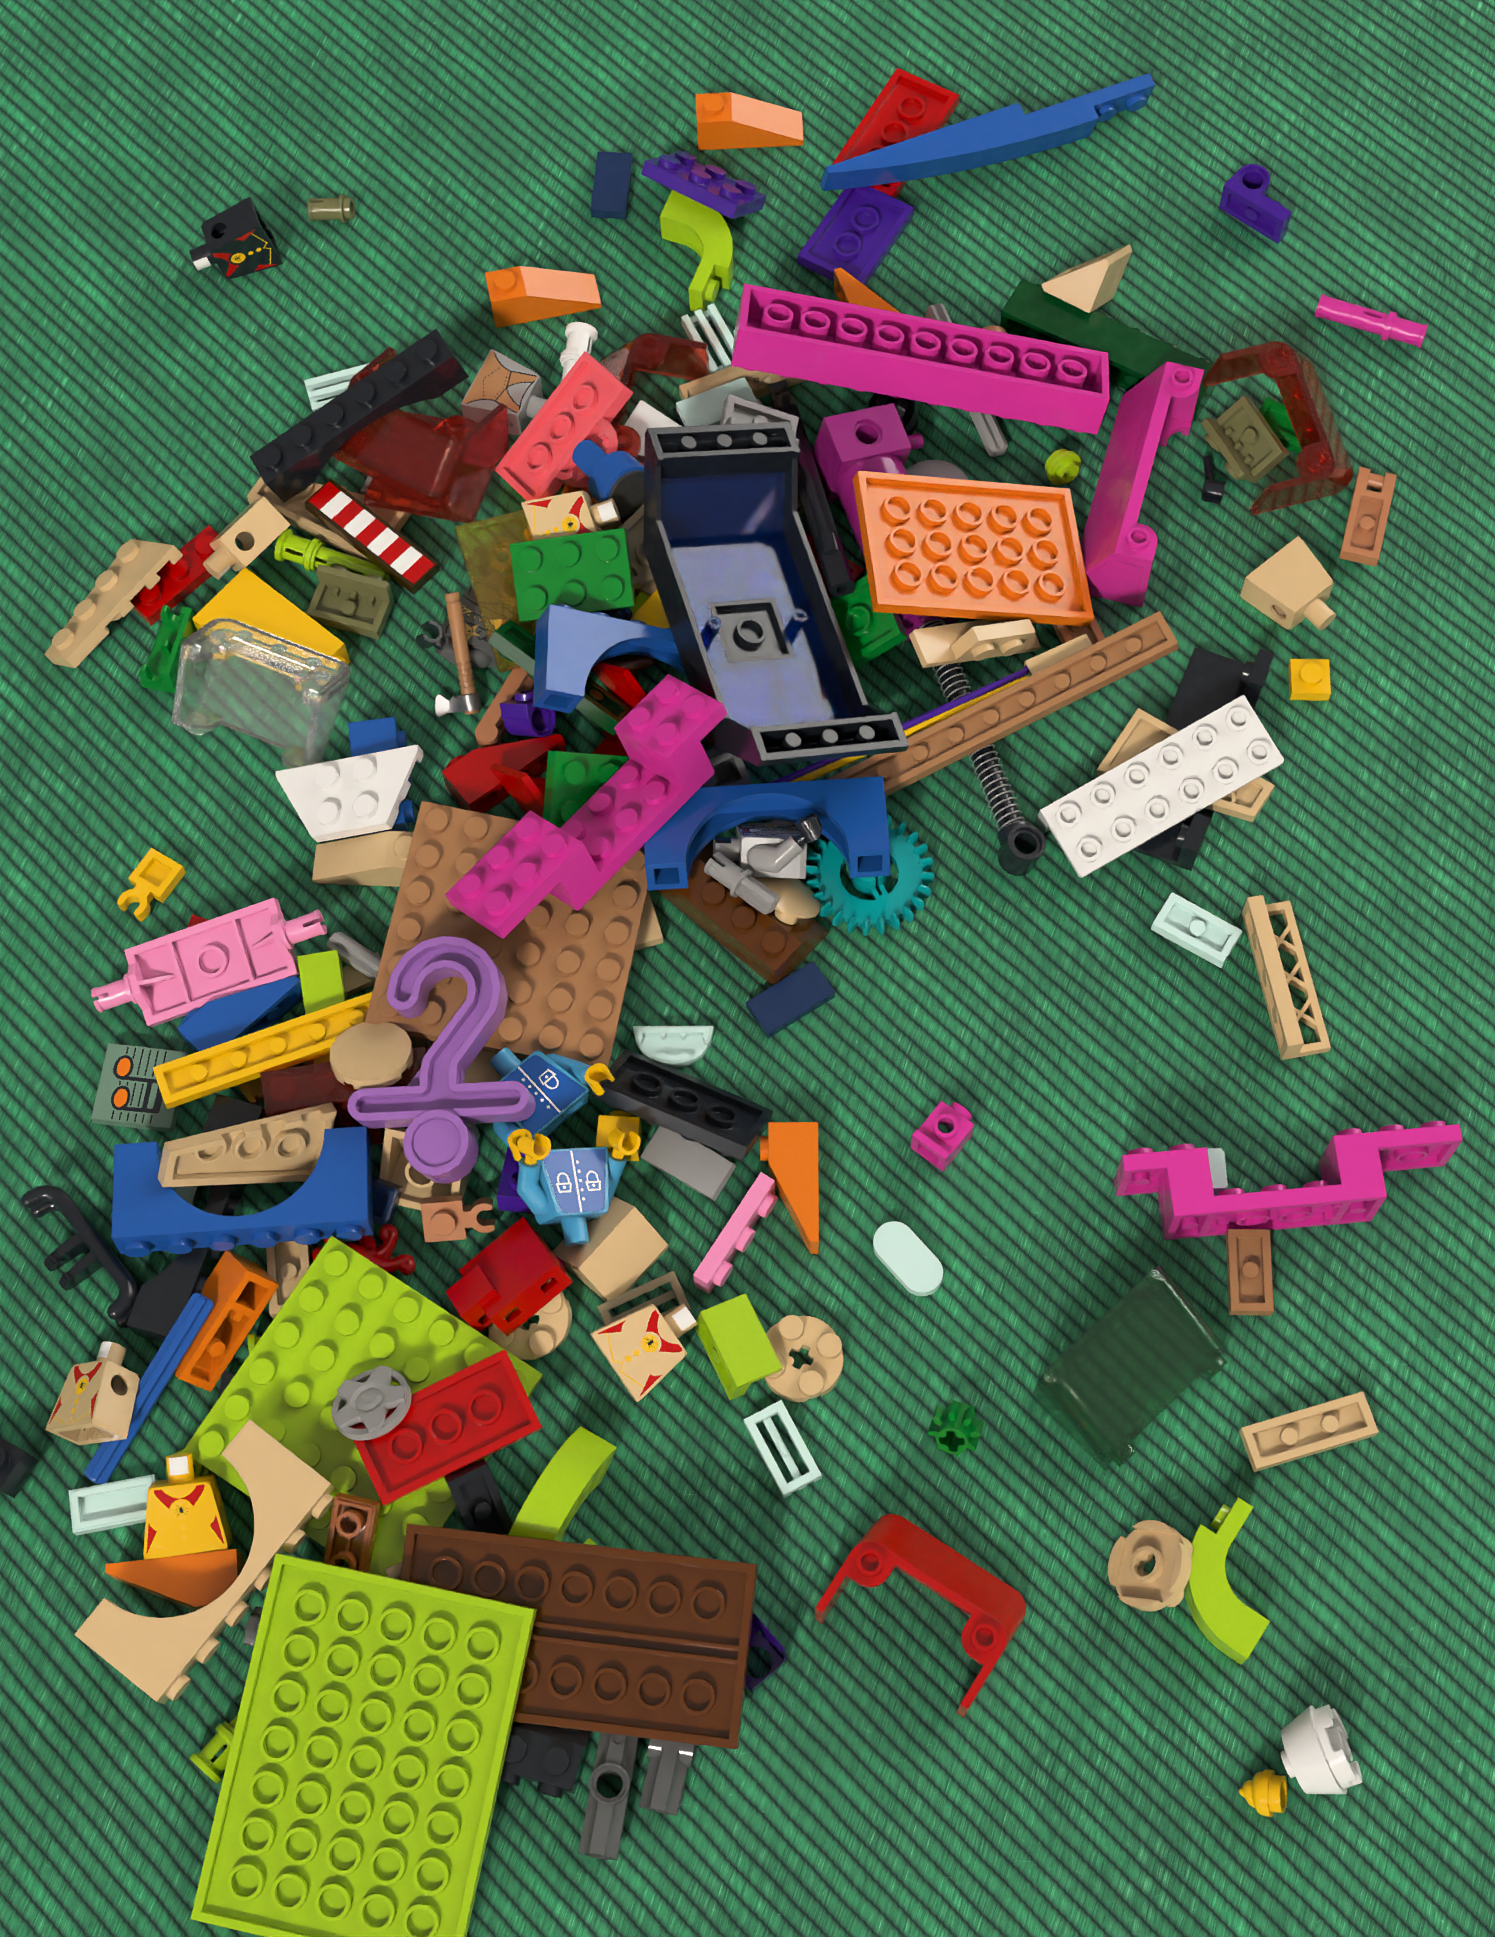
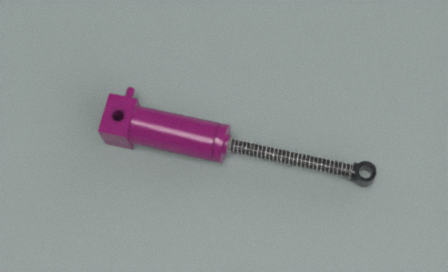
M894 403L824 417L812 450L828 502L841 501L864 561L865 557L853 485L855 474L857 471L908 475L904 466L910 451L924 446V438L920 433L907 436ZM899 614L908 636L904 641H911L909 634L915 629L949 625L958 620V618ZM960 663L933 667V671L936 672L935 677L938 678V683L941 685L940 689L944 691L943 696L946 698V703L970 693L971 687L967 686L969 681L964 679L966 674L962 673L963 668L959 667ZM990 744L968 755L970 756L969 761L973 762L972 767L975 769L974 773L978 775L977 780L981 782L982 793L986 795L985 800L988 801V807L992 808L990 813L994 815L993 820L996 821V827L1000 828L997 833L1001 846L997 855L998 862L1008 874L1024 876L1031 872L1045 851V837L1038 828L1031 825L1029 821H1024L1025 818L1020 816L1022 811L1017 809L1019 804H1015L1017 798L1012 796L1014 791L1010 790L1011 785L1007 784L1009 778L1004 777L1006 772L1001 770L1003 765L999 764L1000 758L996 757L998 752L993 750L995 745ZM1015 846L1024 848L1028 854L1019 852Z

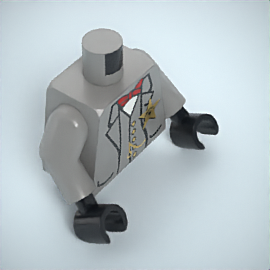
M810 813L799 819L796 823L772 820L770 823L741 824L736 826L735 838H714L713 854L720 851L744 871L747 869L753 871V877L806 879L807 843L813 842L820 837L822 824L816 813Z

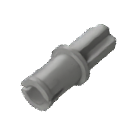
M720 851L713 854V857L717 859L716 862L712 858L708 860L704 872L727 887L733 898H742L765 915L771 913L776 908L779 902L778 895L755 879L753 871L750 869L744 871Z

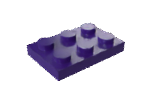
M677 150L672 154H662L660 157L645 160L641 172L642 175L731 219L763 209L767 196L757 192V187L754 184L744 180L734 181L726 177V172L719 167L712 165L703 166L695 162L696 157L688 152Z
M870 186L844 189L798 254V264L834 281V269L841 267L866 286L913 218L914 207Z

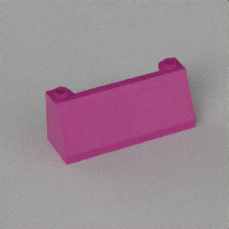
M1167 361L1122 395L1080 544L1090 596L1143 607L1158 540L1155 532L1150 527L1137 523L1158 445L1166 447L1168 439L1177 432L1182 431V435H1189L1204 373L1203 369Z

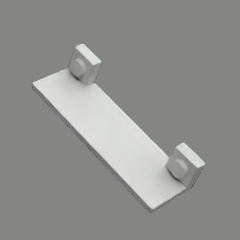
M1242 695L1039 811L1035 821L1043 834L1051 830L1077 875L1083 878L1275 769L1284 762V758L1249 702Z

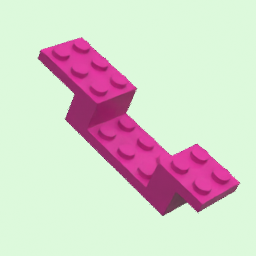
M668 674L614 727L630 759L561 828H558L530 810L445 894L450 904L502 939L549 893L579 911L715 773L700 741L727 715L723 703Z
M1430 1121L1420 1125V1128L1404 1129L1402 1125L1397 1124L1388 1125L1378 1129V1132L1362 1133V1130L1357 1128L1345 1129L1332 1137L1319 1160L1322 1180L1308 1182L1303 1185V1188L1287 1189L1282 1184L1263 1187L1261 1192L1244 1193V1190L1241 1188H1232L1219 1192V1196H1214L1207 1147L1195 1148L1193 1144H1179L1169 1148V1151L1153 1152L1151 1148H1136L1128 1151L1127 1155H1122L1114 1178L1116 1196L1157 1193L1164 1240L1225 1235L1227 1229L1281 1230L1368 1222L1373 1219L1387 1198L1383 1172L1445 1166L1462 1142L1460 1124L1446 1125L1444 1121Z

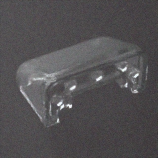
M217 618L211 620L181 642L171 723L183 727L188 732L196 735L206 734L216 729L219 725H224L284 749L281 761L288 769L318 764L323 759L349 684L350 667L338 659L230 618Z

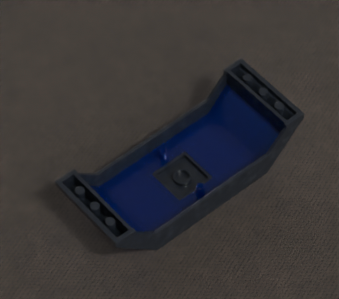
M790 422L647 428L644 443L643 549L689 685L723 703L727 715L706 735L709 744L757 766L906 751L909 744L897 712L886 714L868 705L798 515V457L801 452Z

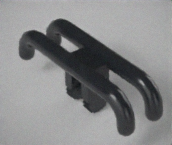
M52 1185L37 1186L27 1191L22 1196L21 1203L25 1208H30V1213L33 1217L41 1218L52 1211L61 1212L76 1232L74 1236L47 1256L44 1265L49 1271H55L89 1249L90 1252L62 1275L58 1282L67 1291L78 1286L79 1283H82L103 1267L119 1288L118 1298L108 1307V1317L115 1320L118 1327L127 1328V1321L141 1288L139 1283L65 1191Z

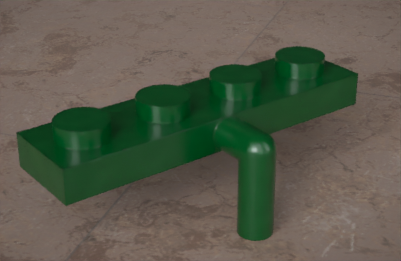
M509 619L493 632L487 643L497 649L501 657L516 663L528 672L530 678L534 681L536 638ZM587 677L584 697L575 707L590 718L595 727L613 736L616 734L614 727L632 710L589 677Z

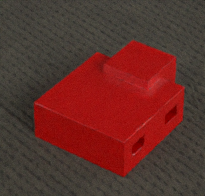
M522 1217L459 1270L462 1278L445 1292L459 1315L473 1329L480 1333L493 1322L508 1337L573 1281L542 1235ZM554 1277V1279H552L548 1284L541 1288L543 1284H545L549 1279ZM516 1307L518 1308L507 1318H505V1316L509 1314L513 1309H515ZM485 1314L487 1315L481 1321H479V1319L482 1316H484Z

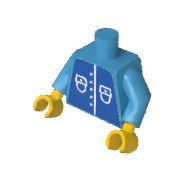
M505 1047L491 1059L489 1064L502 1077L500 1081H517L523 1084L534 1096L536 1107L533 1114L526 1120L493 1123L494 1132L510 1148L514 1160L520 1161L522 1157L518 1150L517 1142L521 1137L527 1136L534 1141L536 1133L547 1137L588 1102L589 1089L586 1086H590L597 1096H601L605 1091L599 1083L606 1079L614 1082L615 1078L608 1067L602 1063H596L591 1066L553 1053L545 1055L538 1050L521 1062L508 1047Z
M620 1129L611 1131L608 1141L614 1148L612 1152H608L607 1147L551 1150L549 1138L540 1133L535 1134V1141L527 1136H523L518 1140V1150L525 1154V1157L518 1161L517 1193L531 1212L534 1213L537 1223L540 1225L562 1224L565 1246H579L590 1242L587 1222L607 1214L627 1162L624 1155H632L640 1147L641 1139L635 1132L629 1131L626 1141L622 1144L625 1132Z

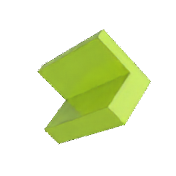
M746 1293L700 1312L696 1320L697 1325L694 1328L729 1400L744 1395L751 1383L782 1370V1366Z

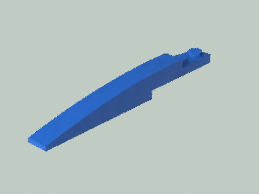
M1150 73L1025 115L1020 104L1016 103L827 166L820 186L823 191L910 181L983 167L1052 149L1089 137L1097 122L1107 121L1118 112L1126 109L1129 112L1139 110L1148 102L1155 83Z

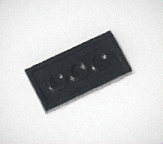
M625 1049L608 1068L615 1078L614 1082L608 1079L602 1080L599 1084L605 1091L604 1094L597 1096L593 1092L592 1097L605 1102L611 1108L625 1110L641 1117L651 1125H660L680 1134L686 1140L702 1143L716 1149L723 1156L737 1158L741 1161L745 1159L766 1130L774 1112L629 1049Z

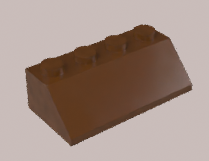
M713 839L695 859L689 875L688 888L658 890V892L773 986L788 977L829 934V931L814 918H798L794 925H790L780 921L775 916V909L765 915L742 898H733L727 887L704 872L710 858L713 859Z

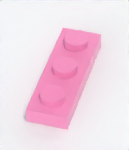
M760 1172L693 1274L695 1287L710 1294L715 1285L721 1287L726 1282L733 1269V1265L730 1264L731 1260L738 1250L742 1253L745 1252L756 1233L752 1229L760 1216L767 1218L777 1202L778 1197L774 1195L776 1193L774 1179Z

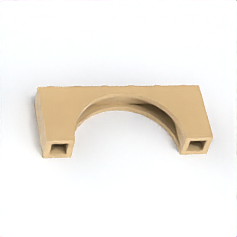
M250 1419L221 1453L243 1479L249 1492L254 1512V1536L251 1550L241 1573L234 1583L207 1606L175 1617L155 1618L136 1615L104 1598L74 1634L158 1703L165 1704L169 1698L175 1701L182 1695L191 1682L187 1675L198 1662L205 1664L220 1646V1642L217 1640L218 1636L227 1625L233 1628L244 1617L249 1609V1605L245 1602L256 1589L263 1591L268 1586L275 1554H284L286 1552L288 1555H292L307 1535L303 1532L304 1528L313 1517L318 1520L322 1518L334 1502V1497L331 1494L336 1488L328 1480Z

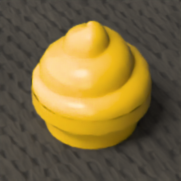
M1265 1769L1257 1772L1252 1780L1246 1781L1242 1788L1239 1789V1794L1260 1815L1273 1817L1274 1813H1284L1286 1810L1287 1780L1284 1775H1276L1274 1770Z

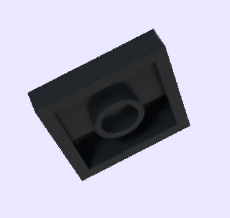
M513 1721L500 1782L519 1786L521 1779L538 1783L536 1792L562 1799L564 1791L575 1794L593 1731Z

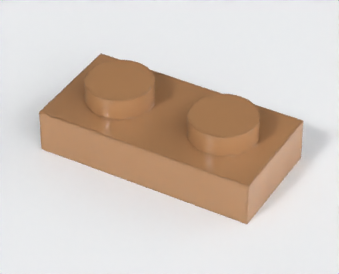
M1227 1229L1225 1237L1229 1315L1271 1316L1274 1312L1270 1230Z

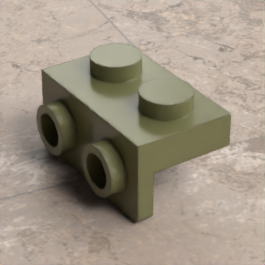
M1243 395L1218 419L1214 420L1206 417L1201 422L1207 431L1205 435L1207 442L1214 450L1222 453L1227 460L1224 463L1226 470L1236 480L1243 479L1256 484L1289 455L1251 398Z
M318 565L316 574L319 583L306 614L321 625L380 640L395 602L390 584L376 575L363 576L351 573L346 568L337 565L331 567Z

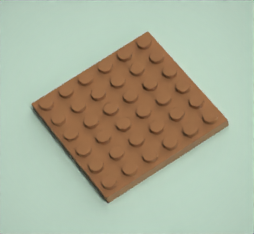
M421 801L365 1023H393L405 1030L408 1036L436 1041L465 1002L468 992L466 981L458 977H448L440 980L429 992L424 1012L415 1018H405L387 1000L390 976L402 956L422 941L441 936L465 938L484 949L504 975L508 994L504 1019L481 1051L497 1054L503 1048L508 1047L517 1058L525 1060L534 1051L538 1050L545 1055L553 1053L591 1066L596 1063H602L609 1068L648 892L644 846L579 911L549 893L502 939L452 906L445 894L519 820Z

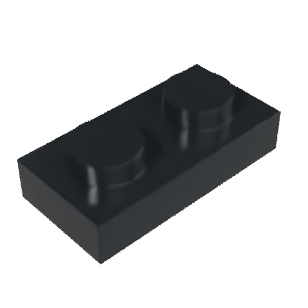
M484 1458L444 1477L466 1530L503 1535L509 1534L513 1525Z

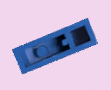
M294 975L209 1001L201 1008L190 1011L184 1017L182 1025L177 1030L185 1043L196 1053L273 1026L303 999L301 981Z

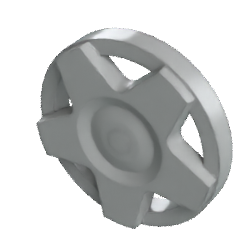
M377 1366L376 1369L365 1371L351 1380H345L340 1385L332 1405V1419L338 1430L349 1439L363 1441L380 1437L395 1428L406 1416L412 1400L411 1389L399 1372L387 1366ZM391 1381L398 1383L400 1386H390ZM397 1407L395 1411L386 1419V1414L388 1413L389 1409ZM359 1422L364 1423L366 1427L365 1429L350 1428Z

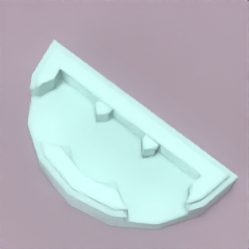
M633 1026L636 1046L643 1056L671 1068L689 1066L703 1057L711 1046L714 1026Z

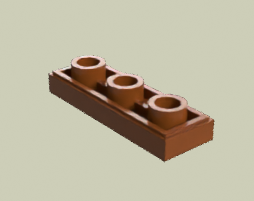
M342 1492L335 1495L323 1563L344 1567L341 1559H344L348 1562L350 1569L369 1573L381 1502Z

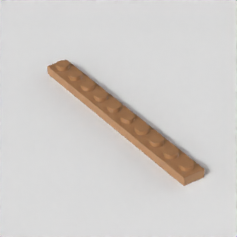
M1158 611L907 738L909 747L906 751L875 754L826 780L883 776L885 797L1178 650V642L1162 613Z

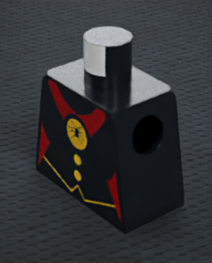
M251 197L203 222L201 228L206 243L189 250L192 261L198 271L217 264L227 279L237 278L283 264L275 237Z

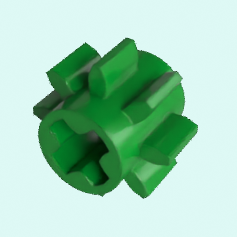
M953 1400L946 1408L939 1405L936 1407L928 1435L936 1436L938 1450L941 1449L946 1453L955 1454L956 1456H959L967 1448L972 1451L976 1450L984 1421L975 1420V1407H970L956 1400Z

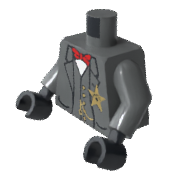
M476 548L473 551L479 557L481 566L475 565L468 557L464 560V567L469 573H479L482 577L480 580L474 577L460 600L471 657L470 662L472 663L471 668L479 669L488 666L497 669L502 667L506 659L498 654L497 649L487 643L493 632L509 619L525 629L526 625L525 622H519L516 595L511 586L495 568L490 569L488 567L491 560L488 551L484 548ZM449 619L446 620L442 628L435 621H427L421 625L423 630L430 633L432 639L424 634H420L416 637L417 645L424 649L434 646L436 648L435 652L457 667Z

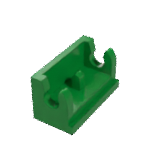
M163 605L160 612L162 623L147 665L143 664L139 672L142 679L140 684L145 688L178 694L199 634L192 620L195 616L192 608L182 606L180 616L170 611L168 605Z

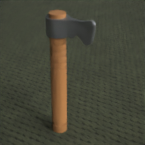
M460 592L446 593L444 595L447 602L446 607L461 694L457 697L452 696L451 699H447L442 694L435 697V714L440 717L453 712H464L465 715L479 713L482 705L480 693L476 692L475 681L473 680L474 675L472 674L473 669L471 668L472 663L470 662L471 657L460 601Z

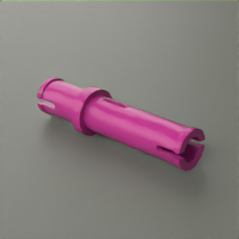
M1325 294L1321 295L1314 316L1380 335L1381 340L1387 342L1391 338L1417 346L1418 348H1421L1428 328L1426 324L1423 325L1399 318L1396 312L1382 313L1357 304L1328 297Z

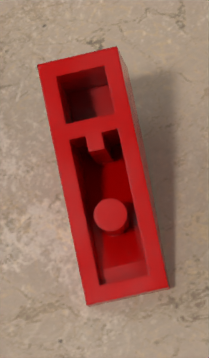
M560 734L474 749L465 756L460 755L452 759L446 769L442 771L446 788L463 809L486 813L511 796L490 770L494 763L527 773L530 778L539 777L547 771L548 750L567 752L565 741Z

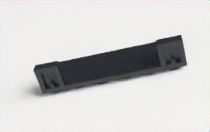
M1195 648L1165 723L1180 731L1242 695L1245 696L1254 710L1275 653L1259 649L1255 662L1247 660L1246 664L1201 648ZM1204 808L1133 850L1192 871L1215 811Z

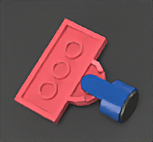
M584 351L494 470L526 501L555 496L562 485L566 483L573 488L588 486L591 496L598 503L612 498L617 506L620 518L633 515L644 504V466L630 453L617 451V432L611 422L634 392L593 356Z

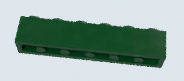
M1021 279L1001 312L1000 327L1004 328L1007 334L1107 352L1109 383L1127 391L1167 361L1203 369L1204 373L1193 416V421L1195 422L1215 390L1220 367L1213 365L1207 359L1198 358L1186 353L1171 343H1164L1146 335L1138 328H1131L1115 321L1107 314L1095 311L1088 313L1045 292L1040 284H1033Z

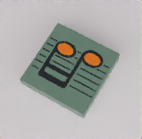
M108 1043L91 1116L93 1123L174 1133L179 1106L170 1109L166 1108L153 1067L189 1054L182 1051Z

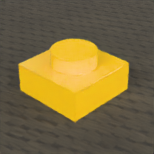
M1290 659L1288 664L1289 700L1328 701L1331 695L1329 659Z

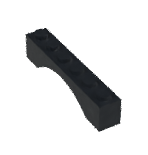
M435 329L249 457L264 483L285 503L313 484L333 454L364 427L404 406L439 398L469 376L453 350L437 329Z
M217 1094L202 1132H210L269 1116L262 1106ZM246 1184L210 1185V1195L205 1212L223 1216H240L243 1208V1198L241 1196ZM207 1247L193 1248L189 1253L180 1254L160 1274L141 1286L126 1325L137 1336L163 1343L192 1294L195 1292L201 1294L206 1280L215 1267L216 1261L221 1259L225 1251H216Z

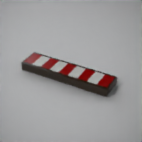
M332 479L327 481L304 502L307 511L413 595L440 571L438 562Z

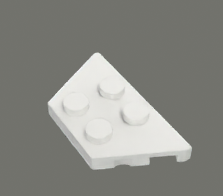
M418 745L370 753L276 771V778L309 834L317 843L392 829L399 813V804L405 799L411 786L408 778L415 762L421 763L423 750Z

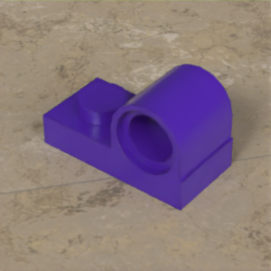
M1257 164L1245 165L1225 183L1219 208L1278 244L1287 233L1292 212L1281 203L1267 197L1270 184L1269 172Z

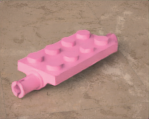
M271 898L126 949L124 952L129 965L128 973L124 974V979L92 988V998H99V1000L93 1001L94 1005L102 1013L107 1009L130 1001L134 1004L138 1003L143 1011L147 1026L154 1027L183 1017L190 1011L201 1008L209 1001L294 975L300 976L298 962L293 949L294 944L318 935L327 934L326 925H321V922H324V918L317 909L312 913L286 921L278 899Z

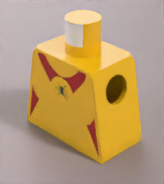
M177 1453L166 1456L168 1479L154 1481L148 1488L144 1560L228 1550L233 1541L232 1533L215 1475L194 1476L192 1453Z

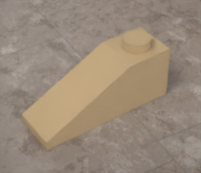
M385 831L317 844L312 877L313 884L400 887L414 832Z

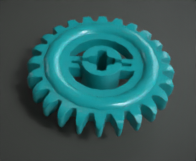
M887 815L890 860L894 863L898 872V882L890 893L885 889L887 876H876V879L875 877L851 878L856 891L863 895L872 896L873 900L859 899L851 895L842 885L840 878L841 869L846 861L838 848L828 838V842L820 838L815 840V847L818 852L809 851L807 853V858L813 865H806V876L812 879L807 880L805 885L813 892H816L812 896L820 901V904H824L820 908V916L827 917L834 914L832 925L839 926L845 921L847 922L848 933H852L857 926H861L864 936L869 935L871 927H875L877 932L883 935L885 934L886 924H889L895 930H899V918L908 922L913 921L914 914L910 909L916 911L923 910L925 904L920 898L931 896L932 890L926 885L932 883L935 876L933 872L926 871L933 866V859L931 857L922 858L927 853V844L923 843L914 847L918 841V832L914 831L909 836L904 837L906 831V823L904 821L895 830L891 829L890 815Z

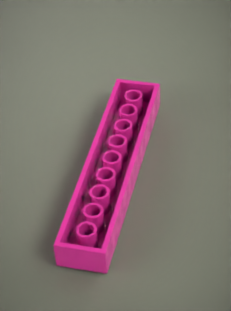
M745 283L743 286L736 318L731 366L740 367L748 371L756 370L777 374L786 378L793 377L814 381L823 385L830 384L852 388L861 392L868 391L889 395L893 398L921 401L930 405L953 407L967 412L985 413L1004 419L1033 422L1041 426L1049 425L1070 429L1074 432L1098 434L1110 400L1107 352Z

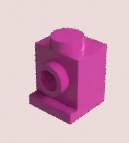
M941 1101L921 1127L912 1134L911 1149L944 1172L973 1135L974 1124L970 1122L972 1115L966 1108L956 1102L948 1106ZM943 1123L952 1131L950 1133H942L938 1126Z

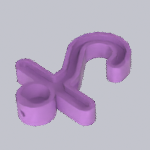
M441 936L422 941L406 952L391 973L387 1000L401 1016L415 1018L426 1009L429 992L436 983L444 978L458 977L464 979L467 983L468 992L465 1002L424 1055L420 1070L408 1086L360 1089L351 1095L347 1105L350 1115L367 1128L408 1127L403 1140L405 1157L420 1174L432 1182L442 1184L459 1181L470 1173L477 1162L479 1152L477 1137L467 1124L523 1121L533 1114L536 1107L534 1096L520 1082H465L466 1070L504 1019L508 994L504 975L487 952L465 938Z

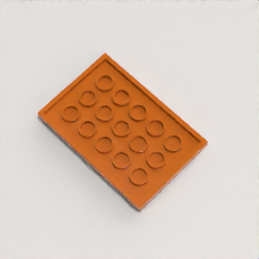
M857 471L855 474L853 485L873 612L998 621L1030 619L1031 623L1086 627L1094 620L1070 489Z

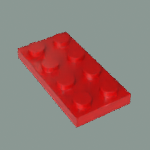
M897 68L832 165L943 128L959 104V95ZM907 181L870 187L896 199Z
M506 1349L412 1394L411 1405L406 1416L388 1433L371 1440L353 1441L382 1505L385 1507L543 1428ZM397 1407L389 1409L388 1413L386 1414V1419L395 1411ZM359 1422L350 1428L365 1429L366 1427L364 1423Z

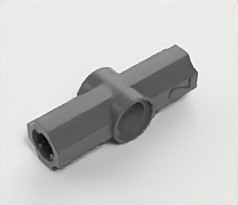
M600 1733L594 1770L589 1780L590 1792L578 1851L579 1854L602 1860H618L627 1804L631 1796V1782L640 1737ZM608 1776L618 1777L623 1782L621 1792L613 1798L603 1797L598 1792L600 1782Z
M650 1739L647 1759H650L639 1805L640 1808L678 1816L687 1770L692 1768L697 1744Z

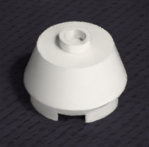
M1329 1704L1317 1709L1310 1705L1281 1730L1285 1749L1281 1751L1283 1764L1290 1778L1296 1777L1306 1794H1347L1348 1787L1362 1783L1358 1761L1352 1762V1753L1346 1740L1349 1738L1338 1713L1334 1708L1331 1709Z

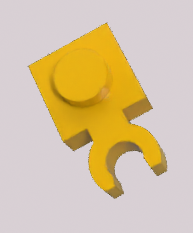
M151 848L128 877L131 885L135 887L120 895L117 901L119 908L125 912L130 904L134 902L140 903L139 907L134 911V915L137 920L143 921L150 913V902L153 898L162 903L168 898L186 874L184 867Z

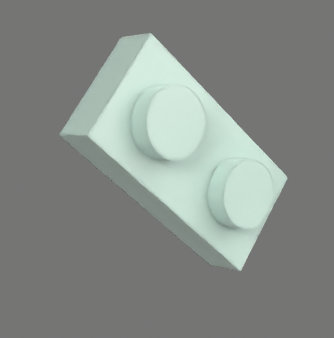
M1173 892L1151 927L1152 931L1219 968L1223 967L1243 932L1241 929Z

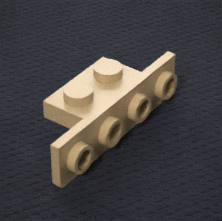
M1030 619L1018 621L978 620L915 629L909 634L923 668L973 660L980 661L999 656L1006 657L1018 653L1037 651L1041 648Z

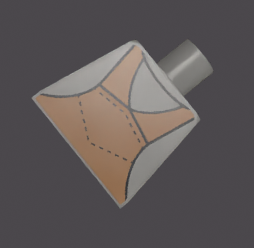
M490 349L461 402L465 425L517 436L521 435L531 418L535 417L547 401L542 398L543 390L540 376L501 353Z

